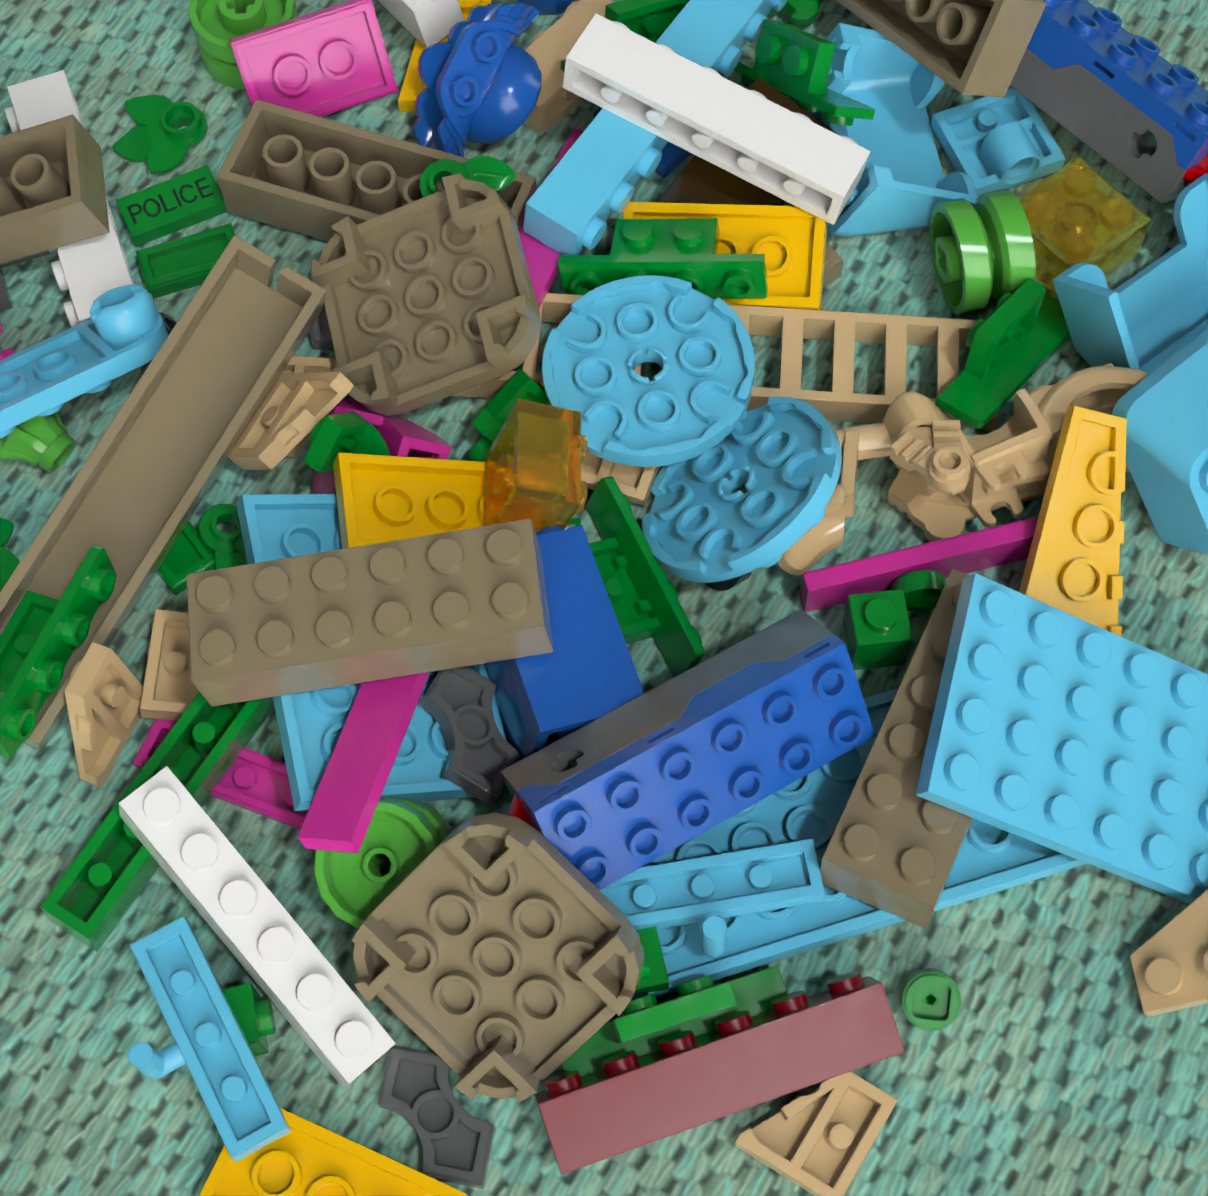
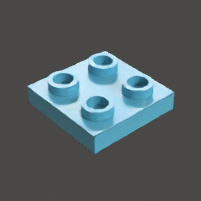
M1014 87L1007 90L1004 98L985 96L933 114L931 122L933 132L956 172H963L971 176L977 192V198L983 193L1009 189L1061 171L1063 168L1065 157L1035 106Z

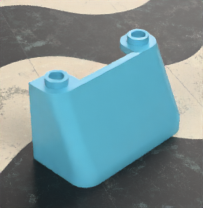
M838 23L826 38L827 41L836 44L826 88L874 108L875 113L873 120L854 118L852 126H845L825 121L823 119L824 112L807 111L835 131L837 135L849 137L859 146L871 151L861 179L834 225L827 222V234L851 237L930 226L932 208L937 203L959 198L969 201L974 207L977 192L971 176L963 172H951L945 178L943 176L926 106L933 100L936 94L942 90L945 81L878 31Z

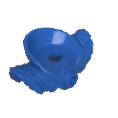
M517 2L512 5L507 3L502 5L491 3L487 6L473 7L469 17H467V21L458 22L450 29L448 42L435 43L423 50L418 60V72L422 83L427 88L422 90L416 98L415 112L418 119L412 127V132L418 145L464 157L467 142L477 144L496 142L514 133L526 121L536 106L541 91L542 74L535 58L524 49L512 43L521 36L523 30L531 25V21L540 13L533 5Z

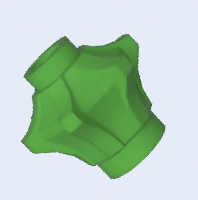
M59 411L48 416H35L16 425L9 435L1 438L0 460L28 462L36 467L41 466L48 473H52L69 457L77 442L68 435V430L62 424L59 417Z

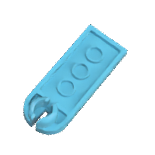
M124 285L108 290L93 301L90 309L91 319L0 360V438L9 435L16 425L35 416L51 415L59 411L65 402L84 393L102 391L110 386L113 379L152 361L168 337V332L157 310L152 294L139 285Z

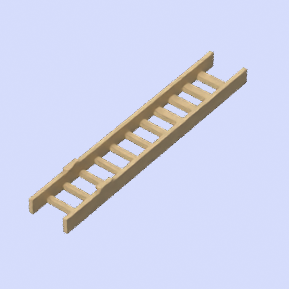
M547 293L539 308L540 332L534 349L524 360L523 371L543 387L542 373H537L542 322L561 323L571 312L570 305L583 295ZM729 305L741 319L749 335L782 337L779 388L753 387L747 411L766 406L769 397H792L815 406L826 420L883 423L889 406L896 397L906 392L907 345L936 346L937 398L959 375V348H969L966 346V339L970 330L978 321ZM803 339L833 340L831 392L801 390ZM855 342L885 344L883 395L853 393ZM639 364L634 370L640 376L641 364ZM510 371L501 377L451 396L485 398V401H490L517 371ZM928 398L935 404L936 398ZM939 408L949 420H960ZM1001 409L982 429L995 430ZM960 420V428L976 429Z

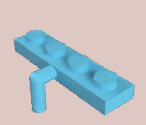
M813 838L640 867L599 890L627 917L635 930L656 926V929L697 923L702 949L709 957H718L725 951L727 925L722 918L822 902L825 897Z
M185 916L130 944L176 1042L157 1052L145 1042L135 1043L128 1051L129 1062L149 1079H159L187 1064L229 1155L235 1162L292 1132Z

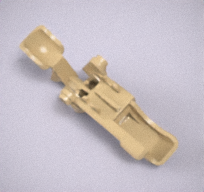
M1111 362L1103 366L1080 370L1061 379L1056 384L1037 387L1030 393L1024 388L1016 391L1013 416L1009 421L995 431L985 435L974 436L964 435L960 429V420H949L925 395L914 391L903 392L889 406L883 423L835 430L842 450L843 468L841 485H836L833 495L825 508V515L821 522L809 529L795 544L786 550L778 561V565L789 574L803 575L804 572L810 571L822 556L843 543L845 517H853L858 460L890 456L899 472L888 491V504L891 506L896 505L898 511L902 514L906 512L908 518L924 531L925 538L929 542L964 534L965 522L974 518H978L983 526L987 528L995 527L997 520L991 512L1003 507H1007L1014 518H1020L1023 514L1022 502L1044 497L1067 405L1112 415L1117 401L1151 373L1138 369L1116 367ZM1126 464V471H1125V472H1128V471H1129V468H1128V466H1127V464Z

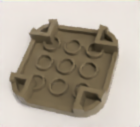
M461 173L442 177L444 189L360 224H356L349 216L335 223L331 227L336 233L323 248L319 261L311 260V279L327 290L324 305L338 367L331 370L332 372L340 371L354 385L348 394L370 412L386 416L407 413L501 377L520 366L534 349L540 332V314L516 220L506 202L493 187L490 188L483 182L467 180Z
M500 813L473 816L454 828L374 908L351 940L355 943L353 960L358 975L354 985L365 1001L368 1003L375 995L380 998L460 1076L454 1088L474 1100L477 1094L496 1099L516 1097L517 1102L520 1103L537 1093L543 1080L615 1014L621 1015L631 1001L639 984L644 963L640 936L627 917L538 830L520 818Z

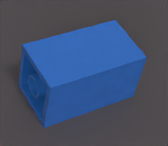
M582 525L563 529L561 526H550L536 533L542 552L554 652L484 663L489 680L497 685L494 695L511 745L521 755L518 761L644 694Z

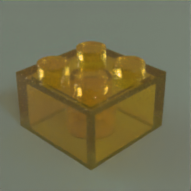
M1079 156L1075 157L1019 200L1027 216L1034 243L1035 279L1047 287V290L1057 299L1058 296L1053 283L1054 278L1071 266L1081 262L1098 266L1103 271L1105 278L1109 277L1139 253L1151 222V218Z
M522 399L517 400L485 456L483 526L531 518L536 533L550 526H561L563 529H567L573 515L582 512L587 498V483L581 480V466L587 452L586 435H581V412Z

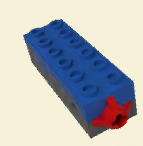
M1043 0L1047 5L1010 85L1162 204L1176 199L1186 186L1205 173H1208V91L1197 84L1199 82L1198 76L1184 66L1169 63L1159 55L1160 48L1154 42L1142 36H1133L1121 27V18L1106 8H1096L1087 0Z
M800 609L500 772L513 799L507 815L520 818L538 830L598 890H601L876 735L845 642Z

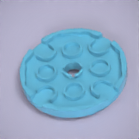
M647 275L627 277L601 285L570 305L571 312L562 320L557 329L552 328L548 336L542 359V375L545 396L553 417L561 429L579 446L600 458L628 466L657 467L694 458L713 448L731 433L743 417L751 399L755 371L752 342L743 322L735 311L721 298L717 297L714 300L692 289V283L682 279ZM644 362H654L662 367V371L654 376V381H649L648 377L638 375L634 371L635 368Z
M769 397L766 406L749 411L746 410L731 433L713 448L689 460L662 467L650 489L655 495L650 513L643 514L642 519L643 534L652 550L651 552L673 575L684 580L700 583L725 581L745 575L758 568H768L780 560L786 550L795 544L809 529L818 525L825 515V508L836 488L842 464V450L836 432L815 406L797 398ZM743 484H745V488L748 490L746 494L742 491L735 492Z

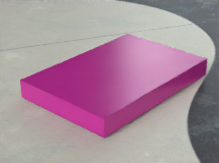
M349 0L228 39L251 108L256 99L322 117L398 92L372 0Z

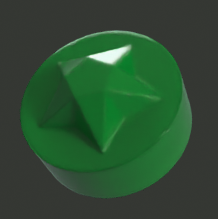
M934 570L912 571L898 577L892 583L891 589H903L907 611L925 613L935 608L946 584V579L943 574Z
M934 968L921 969L911 974L904 982L900 994L901 1006L906 1017L912 1024L923 1030L937 1031L948 1027L955 1021L961 1009V994L956 983L948 974Z

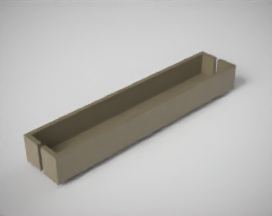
M236 235L233 236L0 592L1 635L27 590L60 600L92 545L105 548L117 574L113 593L108 600L100 604L90 622V630L86 640L73 651L64 667V674L59 687L54 693L48 695L37 714L33 733L26 741H23V743L41 753L68 712L64 690L70 681V675L74 666L83 659L92 642L109 648L228 460L231 450L322 311L327 292L326 289L285 265L280 273L276 292L269 287L273 280L276 259Z

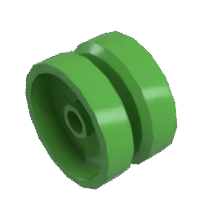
M190 0L188 9L206 71L219 83L245 90L228 39L298 17L295 0Z
M1002 189L983 193L976 199L974 207L969 201L959 198L937 203L932 208L929 227L932 262L943 298L951 312L960 315L982 310L987 306L990 297L994 302L998 303L1006 292L1013 294L1028 278L1035 281L1036 261L1032 234L1023 206L1013 191Z
M388 798L379 800L359 853L316 850L314 875L322 899L338 918L359 929L374 908L452 831V828L436 809L417 799ZM389 860L391 861L390 871L385 866Z

